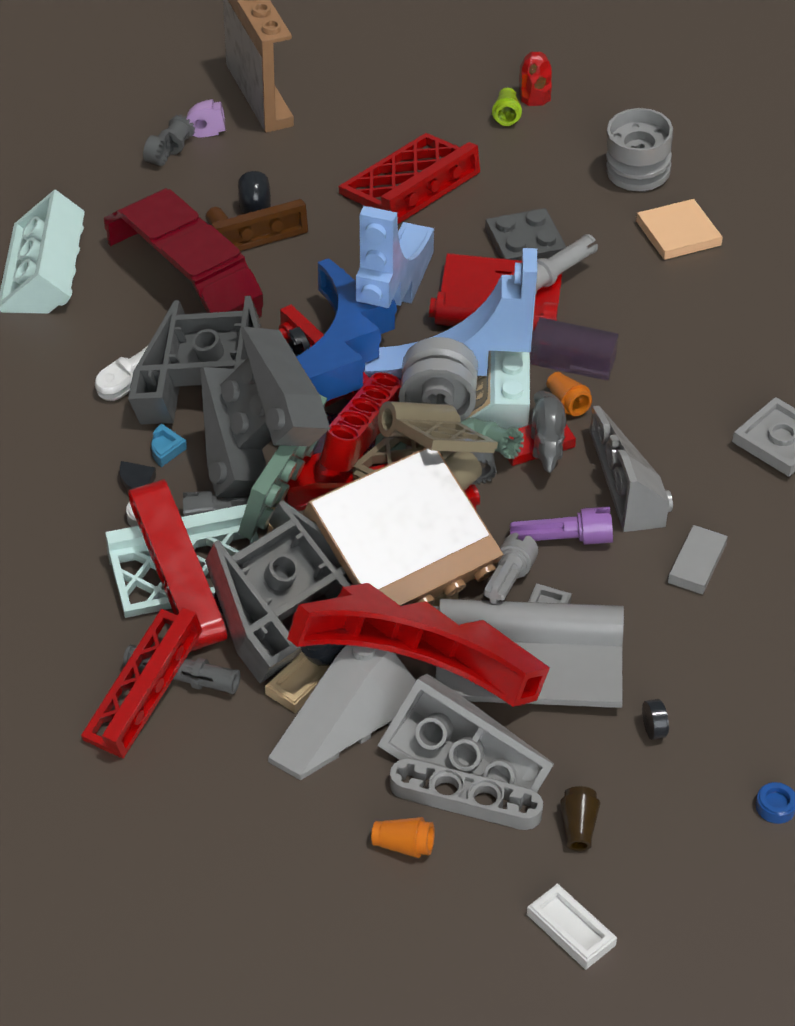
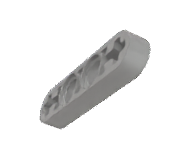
M402 759L391 767L390 788L392 793L401 799L519 830L533 829L542 820L543 800L536 791L415 759ZM407 775L414 777L409 780V783L402 782V780L406 779ZM426 779L429 780L428 789L423 788L426 785ZM450 783L457 788V791L452 795H442L435 788L439 784ZM480 793H489L496 798V802L491 805H481L474 798ZM503 799L509 800L507 802V809H503ZM523 805L530 807L526 813L519 812Z

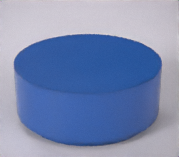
M772 782L765 784L758 791L755 805L758 814L764 820L775 824L790 821L795 815V791L783 783Z

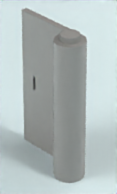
M440 599V606H433L458 625L479 620L486 621L550 667L538 700L526 704L622 708L624 606L498 601L497 604H491L489 600ZM436 667V680L454 690L468 701L506 703L481 686L443 668Z

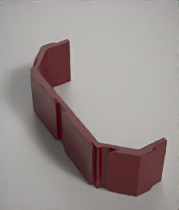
M162 189L104 217V226L110 246L133 235L140 234L193 283L207 313L243 311L245 296H251L258 317H262L263 293L253 272L245 261V256L218 230L201 219L199 214L172 190Z

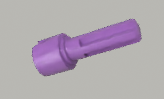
M610 506L583 508L574 517L510 523V534L517 532L519 534L518 539L522 541L526 536H531L535 541L579 538V541H583V545L613 542V528Z

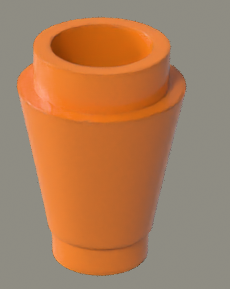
M554 372L548 377L546 382L547 388L563 403L566 414L580 416L589 410L592 404V396L587 386L561 372Z
M423 817L375 821L372 827V845L415 858H420L421 855H430L434 845L433 822L425 821Z

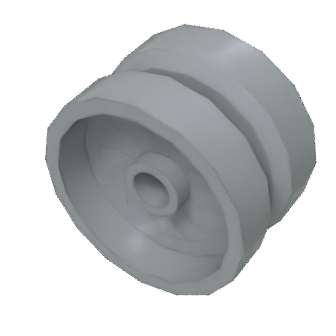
M432 337L418 341L407 350L403 357L399 402L449 404L455 407L461 421L469 417L476 405L478 361L473 351L463 343L451 338Z

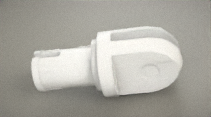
M147 347L129 359L120 357L101 370L95 379V388L101 398L106 401H115L130 392L133 371Z

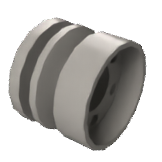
M634 108L616 114L609 121L607 127L608 151L606 154V172L608 178L616 186L631 191H646L663 185L669 178L671 172L673 127L671 121L664 114L652 109Z

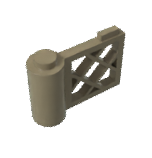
M386 401L381 406L378 414L379 430L384 437L410 438L431 451L494 453L498 446L497 441L462 424L460 415L453 405Z
M385 437L352 467L353 479H359L376 471L369 468L372 464L388 462L389 465L426 447L410 438ZM399 442L412 447L411 449L390 451ZM439 451L463 491L482 475L481 464L473 453Z

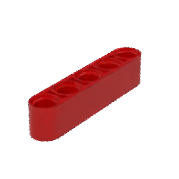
M379 372L374 373L329 425L330 429L326 433L320 458L321 465L336 472H346L352 469L380 433L378 414L381 406L386 401L397 402L401 380L397 376Z
M165 479L128 490L132 511L173 613L178 615L182 607L196 612L203 631L190 652L227 640V631L223 618Z

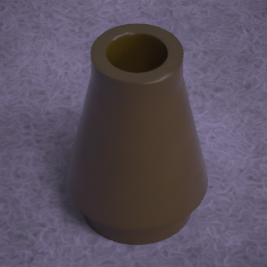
M575 786L568 788L564 792V797L560 800L567 835V847L571 850L585 851L592 847V836L601 802L597 798L596 791L589 787Z

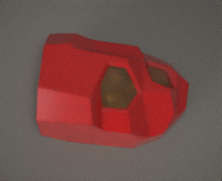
M530 52L524 57L520 65L519 94L521 102L528 106H543L551 101L552 68L546 54L543 52Z

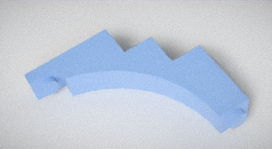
M523 248L522 263L515 262L514 275H501L492 293L474 313L449 330L433 336L451 338L463 343L472 350L478 361L477 376H487L489 351L531 352L537 282V249ZM417 342L399 346L379 347V358L365 363L364 373L368 377L379 372L389 373L401 380L403 357L407 350Z

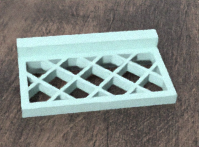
M247 504L181 517L194 550L203 546L212 547L213 543L219 540L231 556L239 552V550L229 546V544L233 540L246 538L238 534ZM139 526L105 532L107 554L110 565H112L125 618L157 612L161 609H171L162 583L160 582L158 586H155L142 579L150 568L154 570L156 568ZM257 531L250 540L251 544L259 539ZM197 555L206 576L209 572L205 562L206 559ZM134 560L143 564L135 575L121 569L120 563ZM136 586L151 593L147 601L130 604L128 596ZM210 587L212 594L214 596L215 588Z

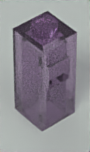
M540 317L536 329L532 331L530 364L609 381L616 360L619 334Z

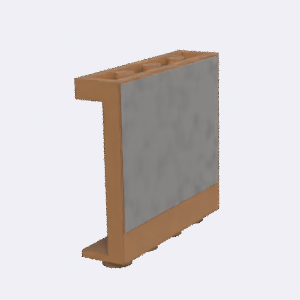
M223 0L226 66L265 133L293 127L294 116L276 88L274 80L273 43L292 39L290 31L270 0Z
M427 448L309 501L303 512L305 517L318 526L353 585L370 583L400 606L424 601L432 605L435 602L434 598L444 593L447 597H451L466 587V582L475 578L478 582H481L492 576L496 570L495 566L504 555L440 452L431 451Z

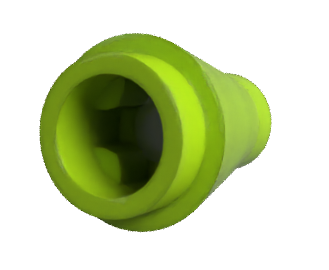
M508 87L500 90L492 108L493 118L503 126L515 124L522 115V107L516 97V92Z

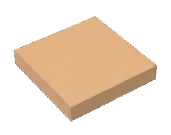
M695 199L637 213L636 222L664 260L721 246L722 235Z

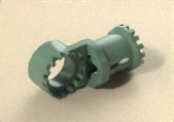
M474 417L461 421L465 426L497 441L498 446L495 451L501 453L505 458L515 459L514 456L517 457V452L520 453L521 451L519 447L523 448L521 442H524L522 438L524 435L521 431H518V428L510 427L505 429L497 425L496 422L482 421Z

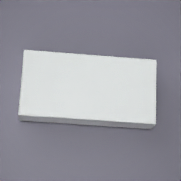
M558 883L527 907V916L585 970L616 946L617 937Z

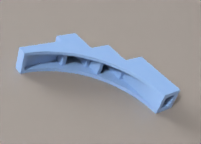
M363 206L359 215L360 268L356 275V301L385 308L390 307L393 299L396 305L401 306L402 302L412 304L434 253V228L403 222L398 231L397 212Z

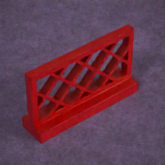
M425 133L339 185V194L364 206L397 212L399 224L480 173L478 145L468 142L459 147ZM426 145H428V146H430V147H433V148L421 149V148L425 147ZM435 157H436V159L419 160V161H418V159L435 158ZM413 159H414V161L400 162V161H402V160H413ZM414 171V173L396 174V172ZM392 173V175L377 176L379 174ZM391 184H392V186H389V187H377V188H374V186H379V185H391ZM368 186H370V188H366V189H356V188H358V187H368Z

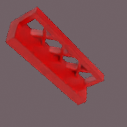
M182 607L178 615L164 609L159 611L81 734L83 741L124 759L203 631L196 612ZM166 623L170 624L171 626L162 641L159 642L158 635ZM151 657L140 674L138 669L143 659ZM131 689L120 706L118 698L123 691ZM111 721L102 737L96 734L103 723Z

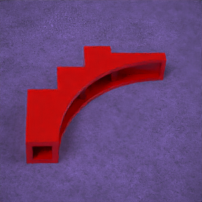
M370 583L342 587L341 593L337 598L299 604L293 615L292 625L287 637L297 647L324 644L352 645L389 651L418 659L443 668L481 686L512 707L537 701L550 669L549 666L484 620L458 625L427 601L400 606Z

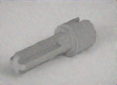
M516 532L505 538L500 547L504 555L497 563V568L484 589V596L490 598L489 603L497 604L499 600H505L516 578L524 577L530 571L538 555V546L531 536H526L522 541L518 539L519 534Z

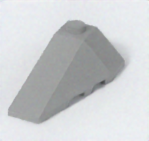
M592 406L590 434L623 532L666 527L668 512H671L673 509L671 492L664 489L659 474L600 406Z
M346 645L331 663L269 755L268 762L299 780L306 778L339 758V752L356 742L364 743L371 738V733L386 724L390 725L416 680L395 653L368 647Z
M428 674L416 680L377 745L399 760L406 758L415 759L528 788L538 792L555 764L463 696Z

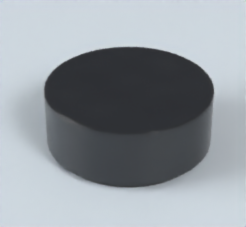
M660 699L644 701L642 716L649 739L665 738L669 733V720L664 703Z

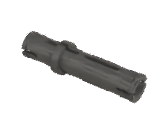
M130 644L126 648L123 657V667L135 651V645ZM151 657L142 660L138 667L139 671H143ZM186 658L173 679L190 683L191 687L195 689H202L204 686L234 694L238 689L241 674L240 670L237 669L233 670L209 664V661L204 658H198L196 661Z

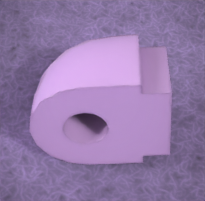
M213 99L205 100L189 109L186 119H190L189 123L193 122L195 133L193 136L209 137L219 135L221 131H226L224 110L221 102L214 103Z

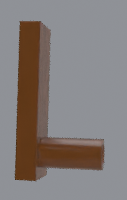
M302 199L228 218L219 207H212L206 213V221L209 225L218 230L240 251L308 232L306 204Z

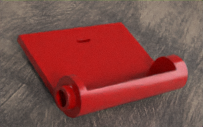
M447 253L441 291H438L437 298L431 297L429 317L435 318V325L455 326L486 301L496 287L501 275H514L515 262L522 263V261ZM562 273L557 276L556 282L549 287L543 286L537 290L532 331L534 335L555 337Z

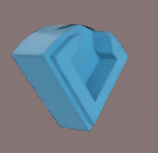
M161 423L153 432L151 450L155 462L160 467H163L185 451L187 444L184 438Z

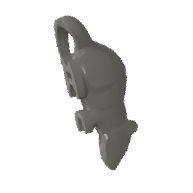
M538 391L534 395L536 405L532 414L531 438L534 439L533 457L539 458L544 470L551 473L558 459H561L563 456L566 413L564 405L558 397L546 391Z

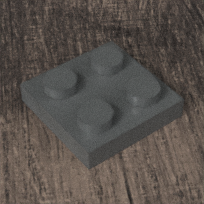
M546 208L488 218L485 221V230L500 259L522 261L523 248L537 249V260L539 258L548 259L566 248Z

